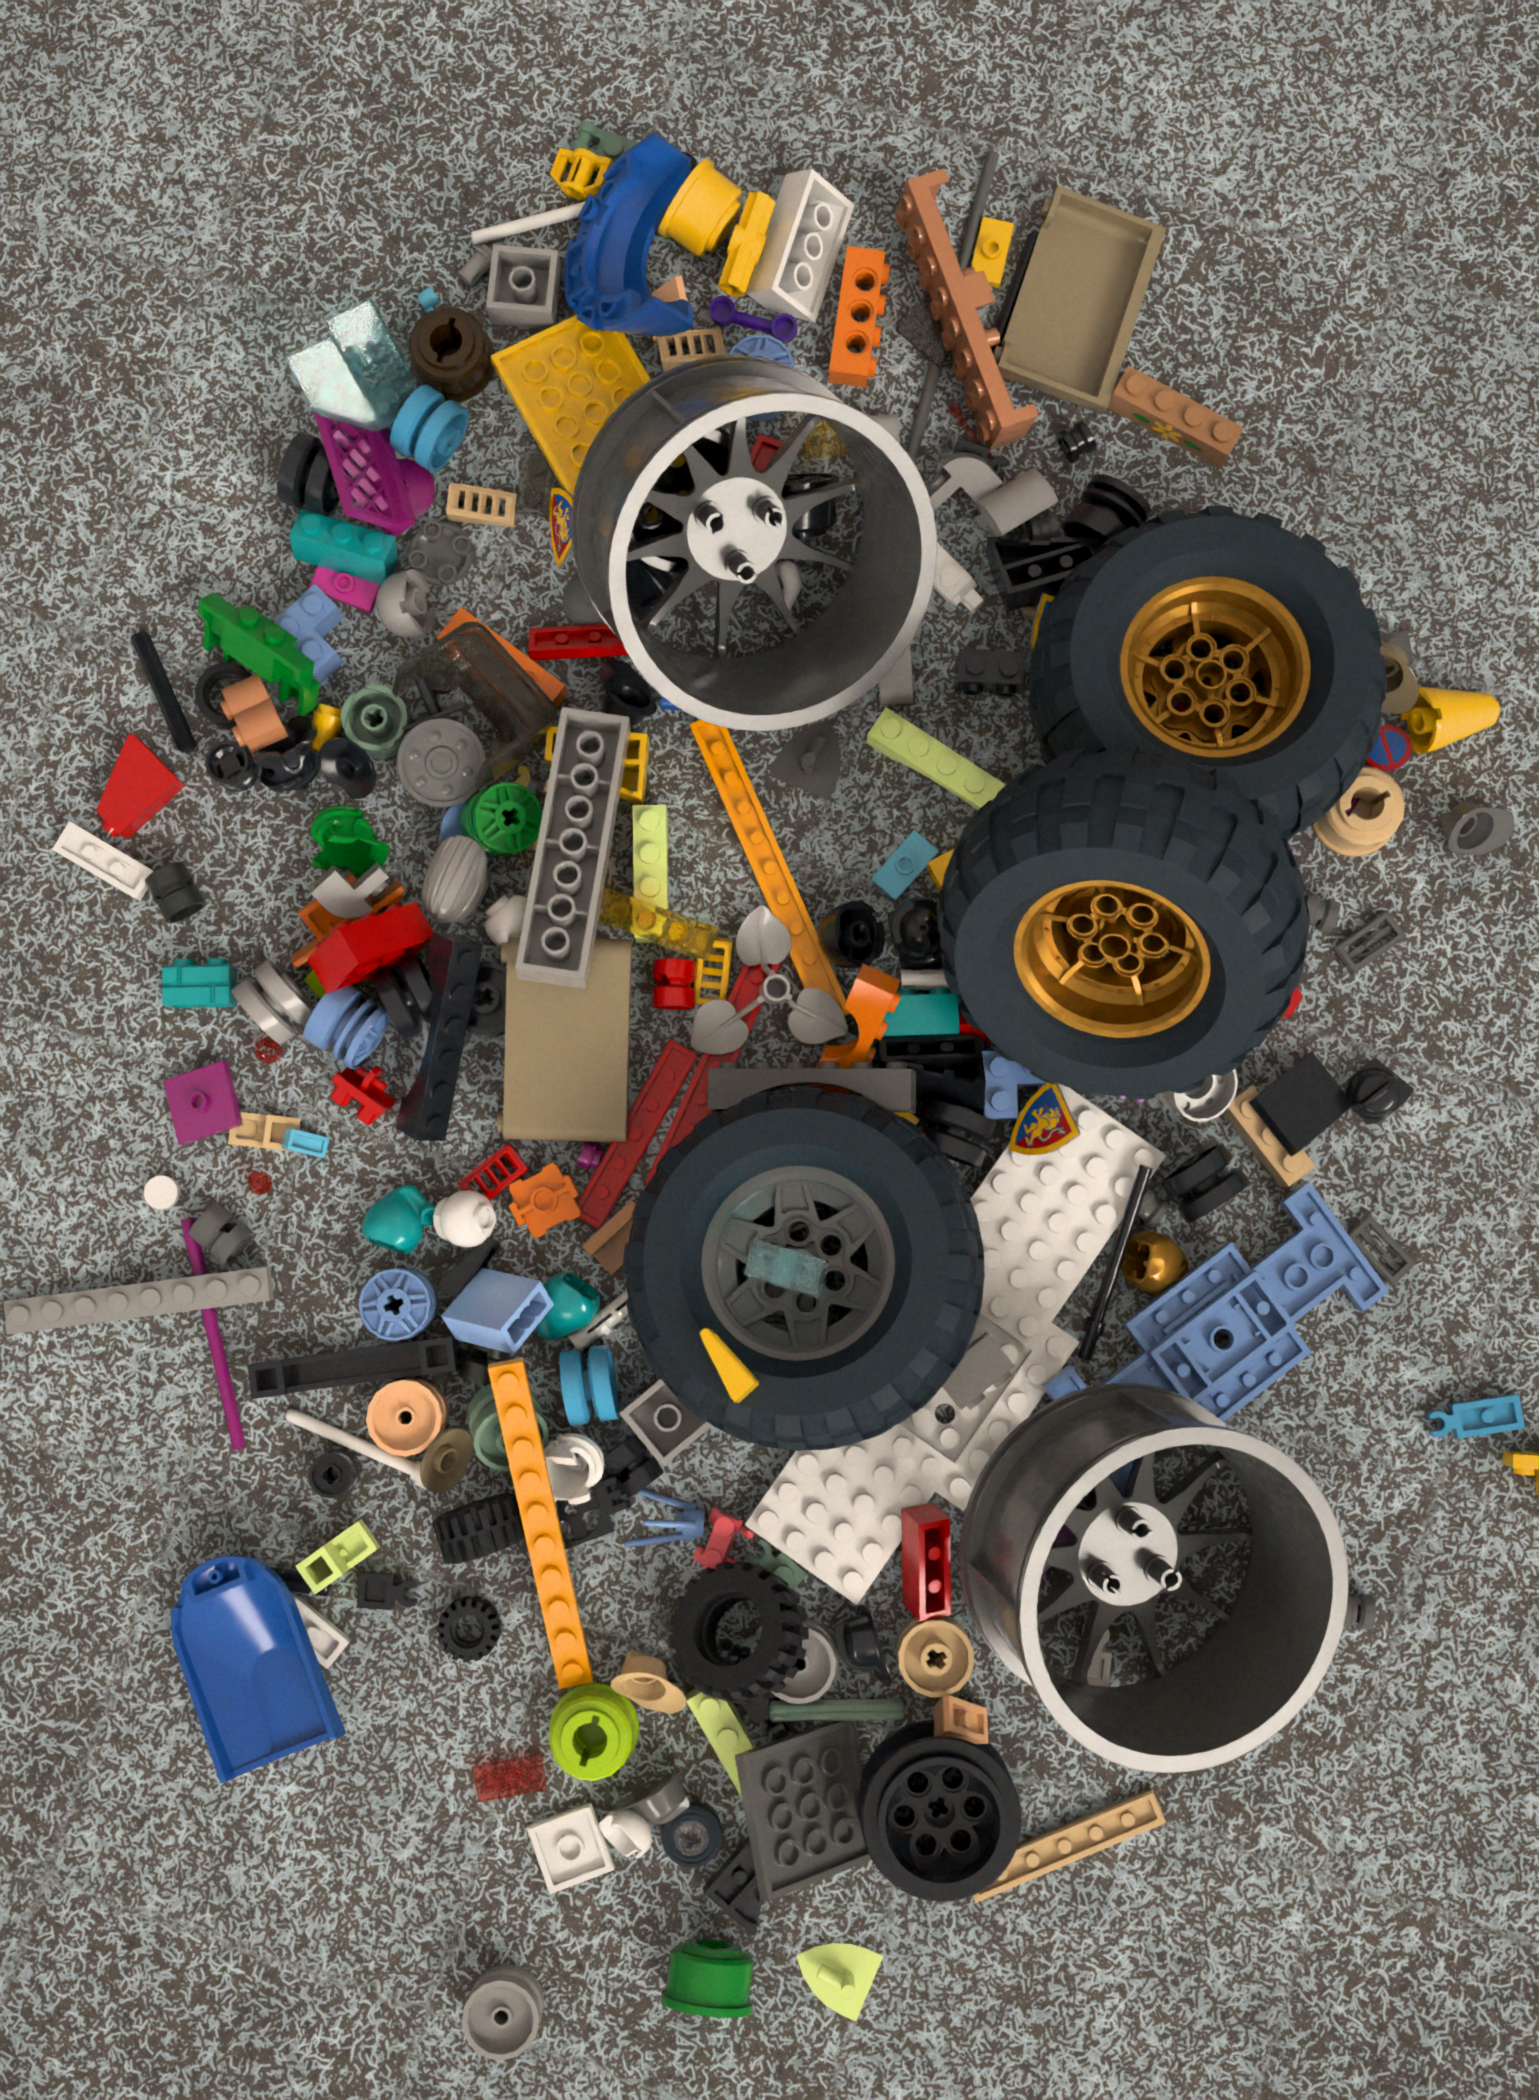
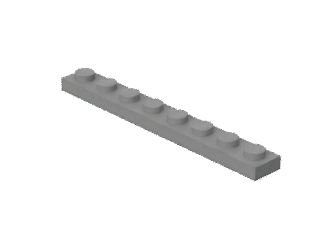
M269 1266L4 1301V1311L8 1335L274 1300Z

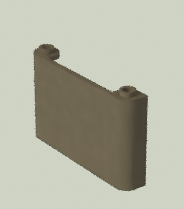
M1058 185L1052 197L1045 196L1040 208L1039 215L1044 218L1001 346H995L993 356L1002 377L1102 415L1109 406L1166 228Z
M509 936L508 943L502 942L501 963H507L504 1104L503 1112H498L497 1132H503L504 1139L627 1142L632 939L595 938L587 989L518 979L515 964L521 936Z

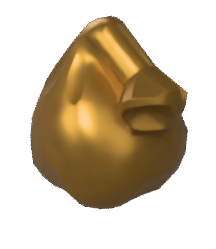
M1143 1231L1131 1236L1121 1266L1122 1274L1132 1286L1142 1291L1153 1292L1156 1297L1183 1277L1189 1269L1188 1259L1180 1247L1170 1237L1153 1231Z

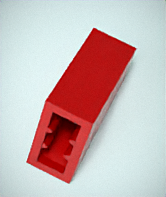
M133 733L129 734L125 740L96 810L104 819L100 824L113 837L119 834L127 840L185 786L152 750Z

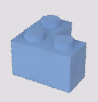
M314 583L274 623L298 639L297 650L314 662L312 677L321 685L344 662L323 637L345 616L338 606Z
M982 1051L986 1086L984 1110L980 1109V1113L982 1116L993 1121L1015 1120L1018 1118L1017 1087L1043 1086L1047 1082L1031 1075L1030 1070L1016 1061L1006 1060L996 1051Z

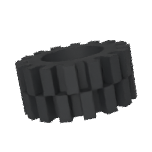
M464 1596L459 1600L453 1601L445 1609L438 1620L440 1622L437 1626V1633L440 1636L438 1638L439 1645L443 1644L445 1647L443 1651L446 1655L451 1653L453 1655L452 1659L457 1661L460 1658L463 1659L464 1663H469L470 1660H475V1662L481 1660L483 1656H487L500 1637V1626L502 1625L501 1619L497 1616V1609H493L490 1606L492 1603L488 1600H481L479 1596L474 1598ZM474 1616L481 1622L482 1634L479 1639L469 1642L460 1638L457 1633V1623L460 1618Z

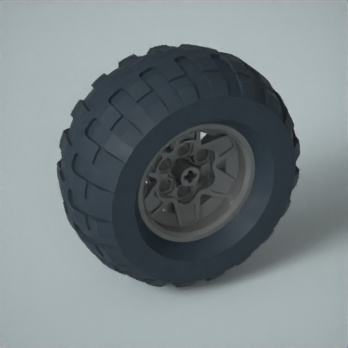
M801 1087L796 1088L794 1091L777 1093L767 1091L743 1098L739 1104L733 1105L721 1112L715 1111L704 1117L694 1125V1130L678 1145H672L656 1165L657 1170L645 1191H641L635 1203L631 1216L633 1224L629 1242L625 1244L623 1273L626 1275L628 1316L645 1351L644 1355L658 1378L667 1385L670 1391L689 1411L737 1439L765 1447L793 1451L828 1450L868 1440L892 1429L924 1407L937 1394L938 1390L945 1384L963 1359L974 1333L983 1299L985 1277L984 1248L977 1215L968 1192L954 1166L937 1146L912 1122L881 1107L878 1103L868 1098L854 1094L846 1095L829 1092L824 1088ZM815 1204L833 1209L838 1213L825 1221H820ZM775 1212L773 1227L758 1225L763 1219ZM805 1224L808 1226L809 1235L804 1241L795 1242L792 1240L791 1233L796 1225ZM830 1238H837L841 1242V1249L834 1256L825 1255L823 1251L824 1243ZM863 1244H865L868 1257V1273L851 1263V1257ZM770 1245L779 1246L781 1251L779 1259L774 1263L765 1262L763 1257L765 1249ZM802 1259L811 1264V1267L805 1268L804 1275H801L795 1269ZM741 1262L753 1270V1274L743 1284L740 1277ZM837 1272L842 1273L845 1276L843 1288L839 1291L829 1290L827 1287L829 1276ZM773 1280H781L784 1283V1292L778 1298H770L767 1293V1287ZM805 1294H813L817 1300L815 1309L810 1312H802L799 1308V1300ZM831 1305L852 1309L840 1321L828 1327L829 1308ZM783 1311L789 1332L775 1328L763 1319L776 1312ZM704 1328L712 1329L759 1380V1385L740 1403H734L733 1399L730 1398L701 1339L699 1332Z

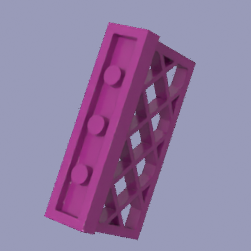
M318 394L313 396L310 401L344 515L381 526L384 534L395 537L399 536L415 524L416 520L394 449L390 446V435L382 410L372 406L366 412ZM326 411L335 419L336 423L329 417ZM340 426H341L342 429L349 435V437L353 440L352 442H351V440L343 433V431L339 428ZM335 439H336V440L338 441V443L345 449V451H343V450L338 446V444L335 442ZM348 455H350L353 458V460L360 466L361 470L353 463V461L348 457ZM343 467L354 478L353 480L345 473ZM357 484H359L363 488V490L370 496V498H368L361 491ZM352 496L363 508L354 505Z

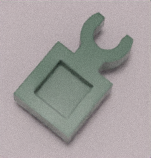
M760 1538L758 1543L765 1549L764 1555L755 1557L748 1551L746 1553L748 1561L754 1565H762L765 1570L785 1580L788 1583V1587L794 1590L805 1578L807 1572L782 1551L775 1557L771 1553L769 1542Z

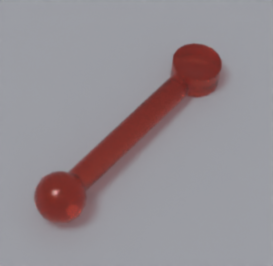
M958 404L950 406V415L957 418L969 439L980 443L961 414V406ZM989 451V454H988L987 457L992 458V454H991V452Z

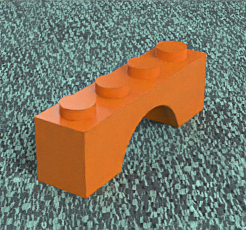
M862 964L844 1005L857 1022L859 1036L847 1044L826 1045L819 1063H839V1069H852L855 1062L871 1063L876 1049L871 1047L874 1039L881 1041L889 1022L883 1019L887 1011L894 1013L902 996L896 993L901 980ZM808 1085V1087L824 1088L829 1092L849 1095L850 1092L857 1093L840 1087Z

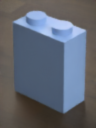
M481 1268L441 1317L456 1340L515 1354L554 1304L539 1280Z

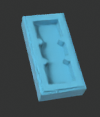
M914 830L870 881L896 902L926 868L927 863L936 857L939 850Z

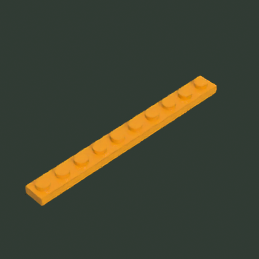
M701 719L689 724L768 908L784 924L790 934L791 949L789 956L803 988H817L825 991L838 1004L844 1017L851 1015L844 1007L846 1002L845 996L829 960L821 950L817 932L727 727L714 725Z
M524 1358L491 1363L488 1365L489 1377L559 1689L593 1683L591 1663Z

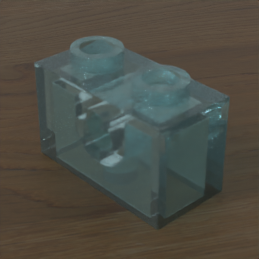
M754 1239L744 1275L754 1280L819 1299L829 1263L821 1258Z

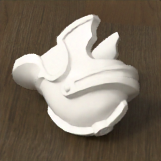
M577 1433L559 1434L556 1440L551 1441L544 1448L555 1502L557 1500H568L569 1504L587 1502L591 1499L588 1488L597 1484L603 1475V1452L597 1443L585 1435Z

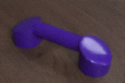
M717 296L709 305L711 319L720 327H727L732 323L772 334L774 338L782 341L783 344L791 342L797 335V322L790 314L782 313L777 315L773 321L735 310L733 301L727 296Z

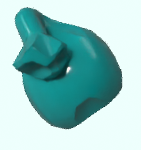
M411 1184L402 1185L389 1192L366 1212L362 1221L363 1235L367 1241L374 1245L407 1255L419 1245L423 1237V1226H431L434 1222L433 1215L436 1206L429 1203L416 1186Z
M565 1271L552 1276L543 1286L554 1305L536 1326L539 1335L547 1340L560 1339L583 1329L593 1321L599 1311V1292L571 1272Z

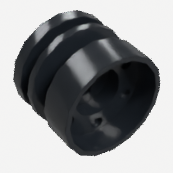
M1098 474L1091 478L1087 489L1081 494L1080 500L1082 503L1074 505L1063 522L1062 528L1067 537H1093L1098 548L1108 539L1132 526L1136 528L1142 526L1150 516L1151 508L1146 499L1130 485L1109 475Z

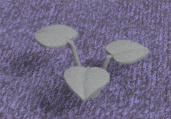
M760 905L742 922L735 940L736 953L741 962L747 966H755L761 963L762 970L768 975L759 987L760 996L738 1013H736L734 1006L726 1000L714 999L704 1003L694 1017L690 1044L695 1050L711 1055L727 1054L737 1050L745 1043L749 1035L747 1025L740 1018L763 1001L767 1004L775 1005L785 1000L788 1006L794 1009L787 1019L788 1028L792 1036L804 1044L815 1045L845 1035L848 1032L842 1010L825 991L817 988H805L799 993L796 1003L793 1002L792 995L789 994L790 983L788 979L783 975L775 974V971L771 970L767 963L772 965L779 964L787 957L791 949L790 934L784 924L766 906Z

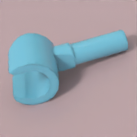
M430 287L426 288L418 296V300L426 313L434 310L433 308L440 303L439 298Z

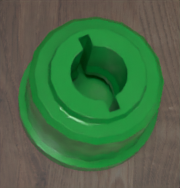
M702 1938L687 1939L684 1941V1944L677 1945L670 1951L666 1989L661 1992L660 2002L670 2009L699 2016L718 2018L749 2016L753 2010L750 1992L754 1961L748 1953L742 1951L741 1946L731 1942Z

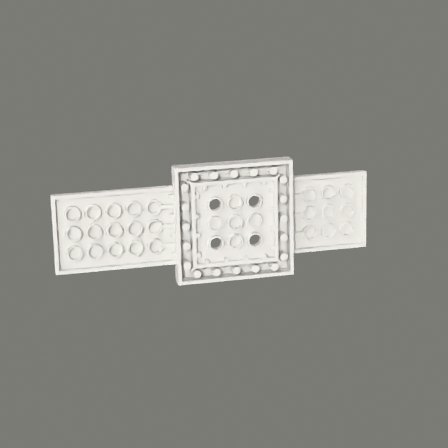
M1058 1084L1074 1120L1078 1123V1129L1081 1134L1055 1152L1043 1155H1023L1009 1150V1142L970 1198L977 1215L984 1248L985 1277L982 1307L968 1346L984 1332L989 1333L1015 1365L1010 1370L1012 1376L998 1388L993 1384L983 1392L986 1396L984 1400L971 1410L967 1406L961 1410L943 1387H941L924 1407L879 1436L834 1449L794 1451L745 1522V1526L856 1605L860 1602L902 1540L901 1508L927 1504L932 1495L937 1492L962 1511L965 1510L975 1483L990 1456L1001 1442L1021 1422L1029 1417L1046 1392L1042 1385L1059 1373L1079 1344L1078 1340L1053 1324L1052 1321L1122 1221L1139 1165L1142 1164L1153 1168L1150 1176L1151 1179L1166 1157L1163 1152L1069 1087ZM941 1404H949L954 1409V1417L948 1423H941L935 1417V1410Z

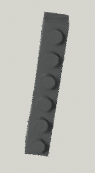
M721 1062L719 1063V1068H709L708 1109L712 1111H724L733 1105L741 1103L743 1098L767 1091L773 1093L797 1086L824 1085L840 1087L860 1093L893 1113H916V1071L907 1069V1063L889 1062L886 1063V1069H873V1063L855 1062L852 1069H839V1063L821 1062L819 1063V1068H806V1063L801 1062L785 1063V1068H772L773 1063L754 1062L752 1063V1068H739V1063Z

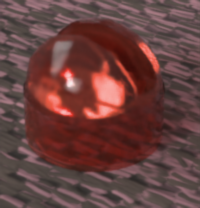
M271 1037L262 1038L257 1042L255 1056L260 1062L274 1064L282 1057V1045L275 1042ZM261 1045L276 1049L275 1054L270 1055L260 1052Z

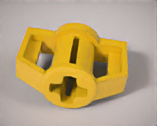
M559 148L550 175L567 196L577 200H586L589 194L596 195L606 180L603 174L613 164L611 158L598 156L583 148H576L574 151ZM568 162L572 163L566 181L561 182ZM599 168L595 183L589 185L594 171Z

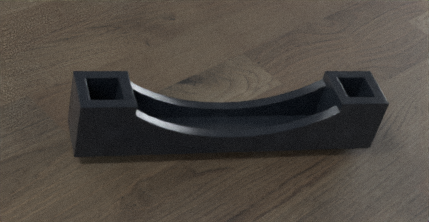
M435 932L432 934L427 960L432 982V1009L429 1035L422 1064L408 1095L401 1098L396 1125L398 1130L419 1141H445L483 948V944L463 935Z
M452 1335L257 1362L248 1365L251 1399L356 1383L457 1371L460 1369L462 1362L459 1340H456Z

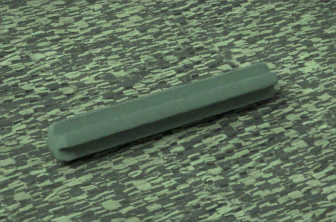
M902 1699L815 1700L806 1704H794L781 1700L771 1701L769 1705V1717L772 1722L901 1720L905 1714Z

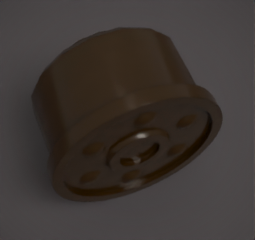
M441 307L427 312L417 320L410 333L408 350L411 356L412 372L419 386L429 385L443 394L445 402L449 400L455 402L466 401L481 393L488 386L495 372L490 356L495 354V350L490 338L484 332L482 325L477 319L460 308Z

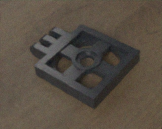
M618 1474L601 1480L590 1487L595 1494L590 1495L591 1499L589 1501L576 1504L578 1513L575 1516L566 1514L565 1507L569 1502L568 1500H561L557 1508L559 1522L569 1523L574 1536L570 1540L563 1539L565 1549L615 1531L610 1515L631 1507L630 1500H623L616 1504L614 1499L625 1495L621 1488L611 1490L610 1485L617 1484ZM600 1507L599 1522L593 1531L587 1533L582 1518L585 1512Z

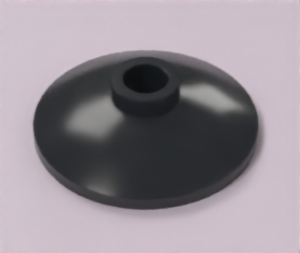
M339 737L332 738L322 745L319 752L320 768L328 783L342 787L347 792L349 798L362 799L373 792L377 782L376 770L368 754L359 745L351 740Z

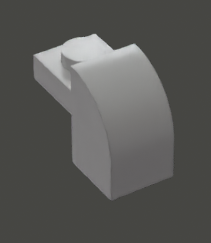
M960 452L952 454L941 461L948 474L945 477L942 473L929 483L927 488L930 490L928 494L931 504L937 509L960 486L974 502H977L995 491L1003 481L982 457L973 453Z
M376 862L356 881L351 883L333 864L309 886L310 894L327 911L335 916L358 918L373 910L371 903L366 897L378 895L386 887L387 883L385 880L389 876L386 870Z

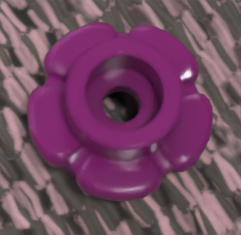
M584 1142L576 1164L585 1168L584 1172H588L590 1167L597 1168L603 1152V1149L597 1148L598 1142Z

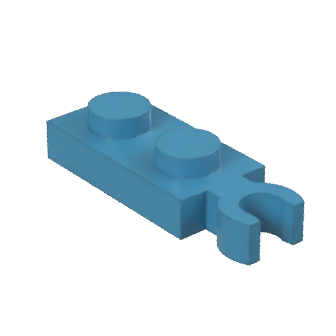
M1519 1394L1449 1403V1414L1437 1410L1425 1413L1427 1418L1438 1417L1441 1421V1425L1437 1430L1429 1431V1435L1434 1437H1444L1450 1430H1453L1454 1438L1460 1439L1525 1429Z

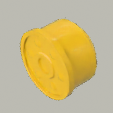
M708 158L703 159L690 173L673 198L661 221L658 233L664 238L671 237L696 257H702L708 251L713 253L727 237L742 211L743 205L740 203L742 199L741 188L717 171L711 160Z

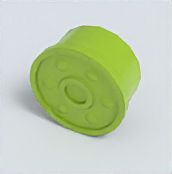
M603 1683L583 1684L568 1691L556 1704L550 1719L549 1745L553 1758L565 1773L579 1780L597 1781L614 1774L630 1758L638 1741L639 1720L631 1701L627 1697L613 1691L610 1685Z

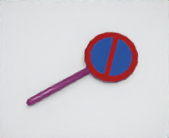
M1392 725L1381 726L1374 748L1365 761L1366 764L1383 772L1394 771L1402 767L1409 760L1412 752L1410 737L1399 727ZM1352 798V808L1345 812L1347 817L1350 816L1360 798Z

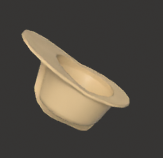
M635 1650L627 1653L621 1673L611 1680L613 1691L650 1710L673 1714L686 1707L687 1698L684 1692L669 1682L667 1668L661 1659Z

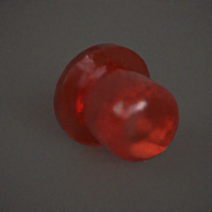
M253 1172L248 1176L247 1183L253 1193L262 1195L270 1190L272 1179L266 1172Z

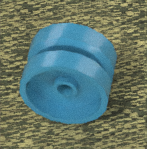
M422 385L408 397L398 412L390 434V446L407 458L415 456V462L430 473L438 472L445 467L461 444L468 427L469 412L453 400L445 402L443 394L433 387Z
M609 1344L590 1347L588 1352V1369L586 1368L584 1356L579 1349L561 1351L559 1356L560 1387L570 1426L587 1424L592 1414L591 1401H593L596 1416L600 1421L618 1419L619 1398L613 1357Z

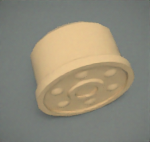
M1363 766L1358 777L1346 793L1320 820L1312 824L1315 834L1326 847L1341 855L1358 857L1377 851L1389 841L1403 820L1405 802L1401 788L1387 773L1378 768ZM1352 798H1360L1350 816L1347 817L1345 812L1352 808Z

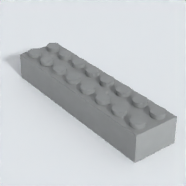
M566 707L561 708L515 964L518 979L587 989L631 733L629 717Z

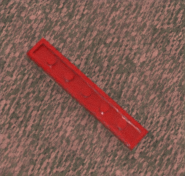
M672 1039L669 1040L628 1112L627 1142H611L577 1202L581 1210L578 1218L597 1229L604 1225L700 1056L699 1054Z

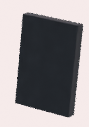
M1313 1052L1303 1057L1249 1101V1104L1291 1157L1301 1151L1354 1105Z

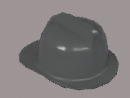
M1471 802L1460 803L1449 813H1441L1439 816L1443 823V834L1448 840V848L1455 854L1483 855L1508 841L1515 826L1514 817L1509 811L1502 808L1482 807Z
M680 1766L657 1783L626 1796L614 1804L610 1811L612 1813L619 1812L631 1807L648 1823L665 1824L672 1821L690 1805V1800L679 1778L684 1768Z

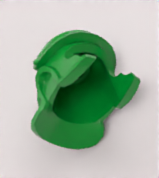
M333 805L323 808L316 814L311 826V836L322 848V851H319L317 856L313 858L312 865L322 870H328L334 864L338 868L348 869L350 873L359 878L374 863L378 862L382 866L389 855L390 847L386 843L377 840L376 834L372 831L368 821L363 817L364 812L351 806Z

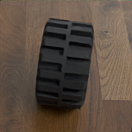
M502 1493L463 1505L439 1515L432 1522L444 1563L459 1564L490 1555L517 1544L525 1537L518 1502L515 1494Z

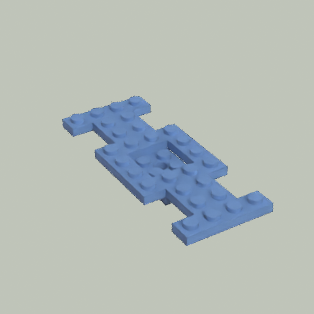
M1304 1182L1280 1201L1282 1207L1299 1228L1295 1233L1251 1267H1249L1233 1243L1227 1242L1123 1322L1122 1325L1142 1352L1099 1385L1138 1383L1171 1390L1195 1401L1224 1422L1312 1353L1294 1329L1297 1326L1295 1324L1297 1320L1339 1287H1342L1358 1311L1368 1309L1387 1294L1389 1290L1310 1182ZM1220 1329H1224L1229 1335V1342L1222 1349H1219L1214 1343V1335ZM1070 1365L1042 1385L1052 1401L1074 1391L1088 1388ZM1134 1460L1109 1475L1123 1497Z

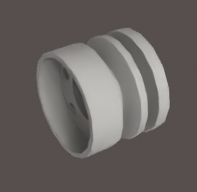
M1236 1069L1224 1076L1210 1075L1206 1077L1203 1086L1183 1093L1162 1092L1156 1094L1155 1098L1192 1121L1207 1122L1219 1117L1230 1107L1234 1100L1238 1086Z

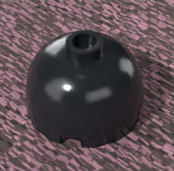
M850 901L828 911L820 923L818 938L821 950L830 962L841 968H861L862 964L870 966L874 959L881 956L885 945V930L882 921L877 922L872 914L876 912L872 906L863 901Z

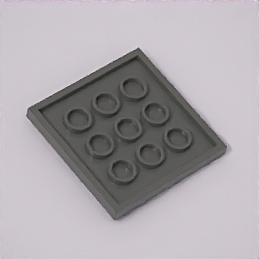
M831 1721L735 1755L760 1900L769 1902L872 1860L864 1842L859 1812L858 1795L863 1769L854 1721Z

